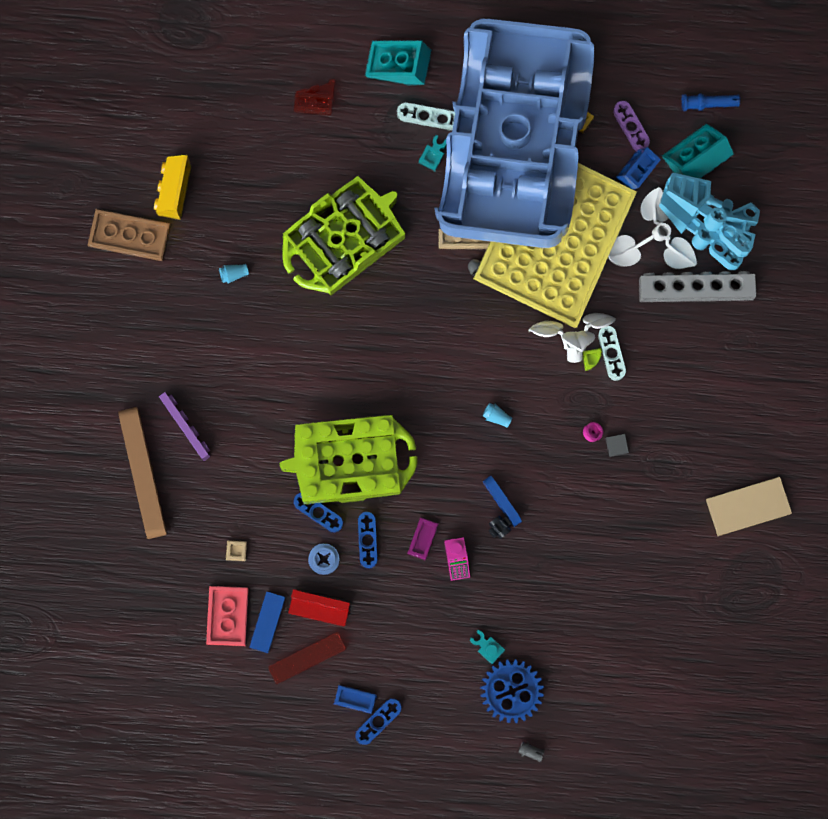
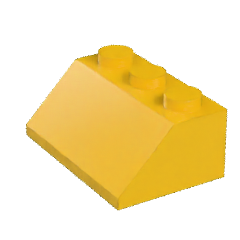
M186 155L167 157L166 163L163 162L161 173L164 174L163 180H159L158 183L160 195L159 199L156 198L154 203V210H156L158 216L181 220L191 169L189 158Z

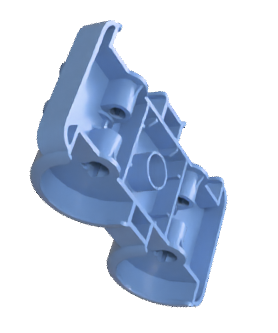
M494 19L477 20L465 31L461 87L458 101H453L455 113L453 129L446 138L447 160L443 193L439 208L435 207L436 218L439 220L440 228L445 234L459 238L539 248L554 247L561 242L562 236L567 234L572 216L577 180L578 149L576 148L578 130H581L585 124L593 74L594 45L590 42V37L587 33L574 28Z

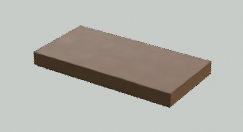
M96 209L88 247L162 261L170 224Z

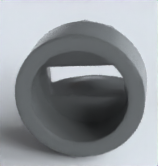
M477 259L471 260L468 264V270L472 276L476 274L481 263Z

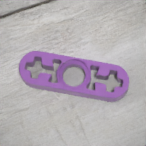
M626 101L618 102L614 107V116L633 149L637 151L638 149L648 147L650 143L649 137L630 104ZM619 107H622V109H627L625 112L627 119L624 122L623 120L625 119V116L622 112H618L620 109ZM628 122H634L637 126V129L635 131H629L626 127V124ZM639 131H640V133L638 134V137H639V139H640L641 141H642V140L645 141L644 144H643L644 146H642L641 144H639V145L636 144V143L638 142V138L636 137V134H637Z

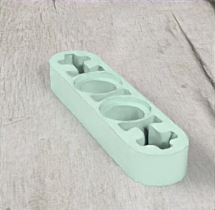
M402 103L397 109V115L401 121L447 130L453 129V125H450L451 116L455 118L454 111L411 103ZM405 108H407L408 112L414 113L415 109L417 110L416 118H413V114L408 113L407 116H403V112L401 111H404ZM426 111L430 116L427 120H421L419 113ZM441 114L446 115L448 121L444 124L439 123L437 117Z

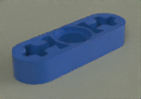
M489 476L483 480L485 487L505 516L510 520L512 526L515 527L521 523L520 516L493 477Z
M301 493L295 496L294 505L299 511L330 532L336 533L342 529L343 521L333 511L321 503H315L308 513L306 512L308 507L305 505L298 506V499H302ZM317 507L324 510V515L321 518L313 516V510ZM327 513L331 514L329 516L331 520L334 521L335 519H338V528H330L331 523L327 520L325 524L322 523V521L326 518Z
M363 512L358 518L360 563L363 567L369 569L377 564L376 521L372 513ZM365 516L372 519V522L369 523V530L373 528V532L365 531L361 533V529L365 530V523H361ZM365 535L373 537V543L369 546L362 543V538ZM362 548H374V552L370 551L371 558H374L370 565L363 561V558H366L367 555L366 551L362 552Z
M395 699L386 701L357 730L356 740L363 745L369 744L400 713V703ZM389 703L392 705L396 703L398 705L396 707L397 712H391L388 715L391 719L387 721L385 715L380 713V711L383 709L386 712L389 709L387 706ZM376 716H381L384 719V725L380 728L373 725V719ZM370 723V726L377 732L373 734L371 731L368 734L369 740L366 741L364 739L361 741L359 739L361 737L360 731L366 732L369 729L366 725Z

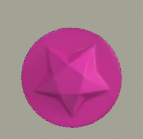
M591 422L584 427L583 435L589 442H596L602 438L603 429L600 424Z

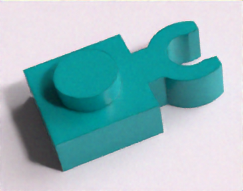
M437 135L433 138V147L427 145L419 159L420 164L433 171H436L444 156V153L440 150H443L447 145L446 140H444L443 144H437Z
M478 630L477 634L480 635V640L475 641L471 638L470 642L474 645H479L481 648L477 652L493 664L505 649L492 637L485 640L484 634Z

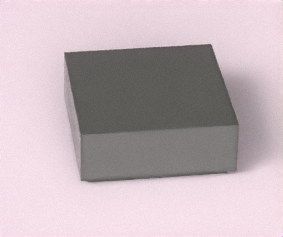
M625 434L605 438L609 457L629 453Z

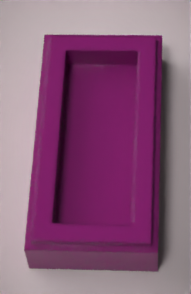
M420 517L407 554L426 560L438 523Z

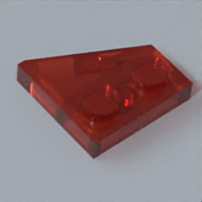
M329 80V83L321 86L317 84L309 89L297 91L295 94L294 112L331 116L335 80Z

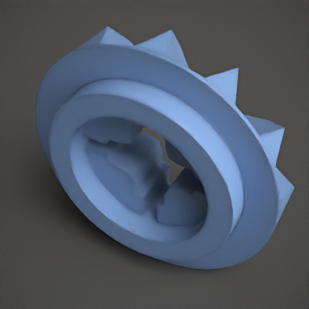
M319 544L310 551L309 565L314 572L328 575L336 570L339 564V554L333 546ZM318 553L323 556L330 553L327 559L330 565L322 563L318 566L321 560Z

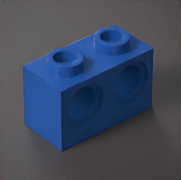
M648 147L638 149L616 178L630 189L639 188L661 159Z

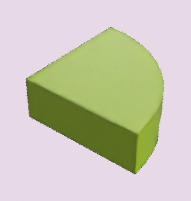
M601 348L582 352L585 371L594 368L598 364L602 353Z

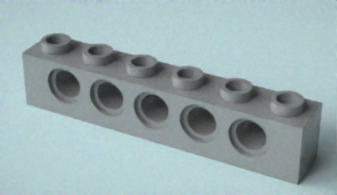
M741 271L738 274L720 272L719 275H712V272H702L700 275H693L692 272L674 275V273L668 272L663 273L662 276H655V273H644L639 278L640 302L754 300L756 297L755 274H750L748 271ZM737 282L740 288L735 290L731 287L730 283ZM661 283L664 290H656L654 284ZM680 283L683 289L678 291L674 288L673 284ZM692 283H700L702 289L695 290L692 286ZM711 283H719L721 289H713Z

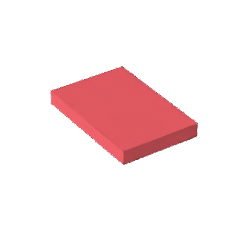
M209 586L206 645L246 646L249 588Z

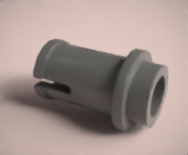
M522 742L518 751L521 756H528L538 762H541L542 755L545 750L529 745V742Z

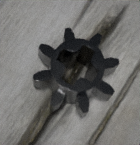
M499 515L489 523L491 527L489 533L493 538L498 536L502 539L512 531L509 528L512 523L507 516L502 519Z

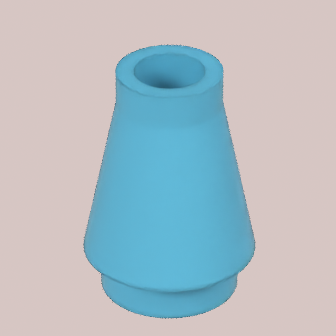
M246 264L224 265L222 268H219L223 283L227 282L229 284L243 276L249 275Z
M491 403L488 404L482 415L487 421L506 428L512 420V417L507 415L500 407Z

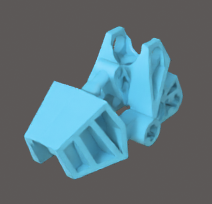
M672 173L665 184L659 207L681 234L686 229L695 234L692 244L696 249L704 250L710 244L709 252L727 269L737 270L743 262V257H746L753 248L756 234L750 233L749 230L751 226H756L758 223L760 210L752 203H749L732 211L733 202L730 199L721 201L710 194L711 181ZM746 209L753 210L755 216H748L746 214ZM699 213L705 217L703 219L704 223L697 218ZM714 245H720L723 248V252H718Z

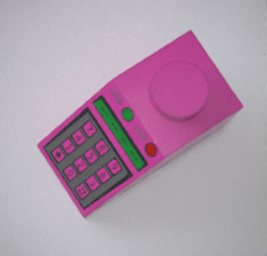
M464 537L446 540L444 544L451 581L470 578Z

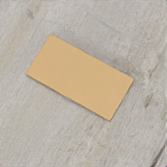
M780 477L706 499L717 536L792 514Z

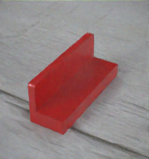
M297 590L292 591L289 614L345 626L350 603Z

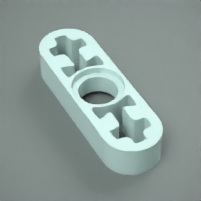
M606 326L600 329L598 338L608 376L612 380L618 381L624 377L626 368L616 331L613 327ZM605 330H607L608 333H612V335L609 338L610 343L614 341L615 344H609L606 347L604 346V344L608 343L607 338L602 337V335L605 333ZM609 348H614L617 351L615 358L607 356L606 352ZM620 361L616 363L617 369L622 370L619 376L616 373L612 374L614 364L609 365V362Z

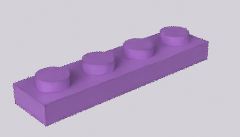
M165 392L161 394L159 398L202 460L205 461L210 458L208 455L210 449L204 441L202 443L199 442L197 439L199 434L194 426L189 427L186 421L189 419L182 410L178 412L175 407L178 403L173 396H167Z

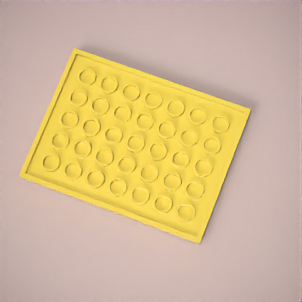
M578 163L570 226L567 234L562 236L561 242L551 248H539L490 241L473 279L577 328L637 192Z

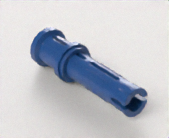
M683 94L682 110L698 109L702 111L704 108L739 107L740 100L738 99L740 97L739 95L704 96L698 94V96H687Z

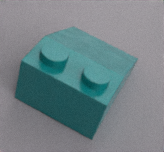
M372 41L365 76L407 85H425L431 49L423 41Z

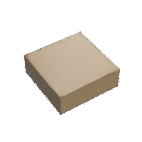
M227 540L226 560L246 561L247 542Z

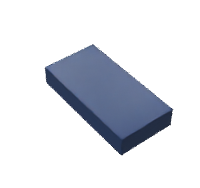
M339 685L334 704L372 714L376 694Z

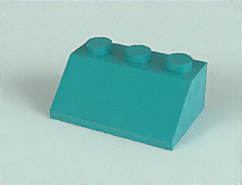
M706 124L663 154L662 157L674 173L700 179L722 162H725L734 153L727 137Z

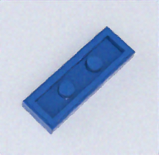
M266 592L249 648L269 653L285 597Z

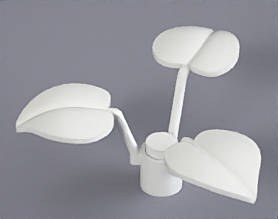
M660 187L651 191L641 204L643 218L649 221L653 220L654 224L658 226L653 229L650 237L635 245L634 239L630 236L621 235L617 237L608 256L613 263L619 266L636 264L641 258V253L637 248L655 239L656 241L666 240L668 248L664 251V259L671 268L683 269L697 264L695 253L685 239L675 237L669 244L671 228L668 224L662 223L668 217L659 207L663 194Z
M591 313L583 318V322L586 323L584 331L564 333L561 330L563 329V324L556 321H542L530 327L529 332L531 331L543 337L560 334L564 343V349H567V360L576 363L583 360L582 352L595 339V335L588 332V329L591 326L597 329L604 328L615 322L616 318L607 314Z

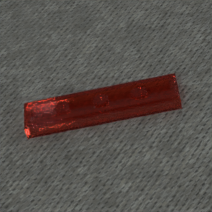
M338 632L268 666V669L277 685L345 651L346 648Z

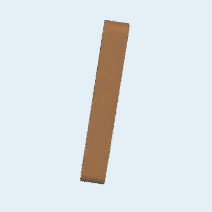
M138 407L118 411L147 539L167 535Z

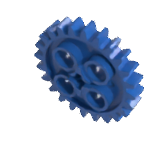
M506 660L505 666L498 662V669L492 666L493 673L486 672L489 679H482L486 686L480 687V689L485 690V693L481 694L480 697H486L487 700L482 704H489L486 711L493 710L492 717L499 714V721L506 717L507 723H510L511 718L514 719L515 723H518V717L525 721V714L532 717L531 710L538 711L535 704H542L538 697L544 696V694L539 693V690L544 687L537 684L541 681V678L535 679L534 676L537 674V671L531 673V665L524 668L525 662H522L519 666L517 665V660H514L513 665H510L509 660ZM514 673L521 674L522 682L520 684L513 683L512 675ZM496 681L504 683L503 691L497 692L494 689ZM525 683L528 684V687L515 692L514 697L510 694L496 699L497 695L507 692L509 686L516 688ZM522 691H527L530 694L528 702L520 700L519 695ZM504 699L511 700V709L505 710L502 708L501 703Z

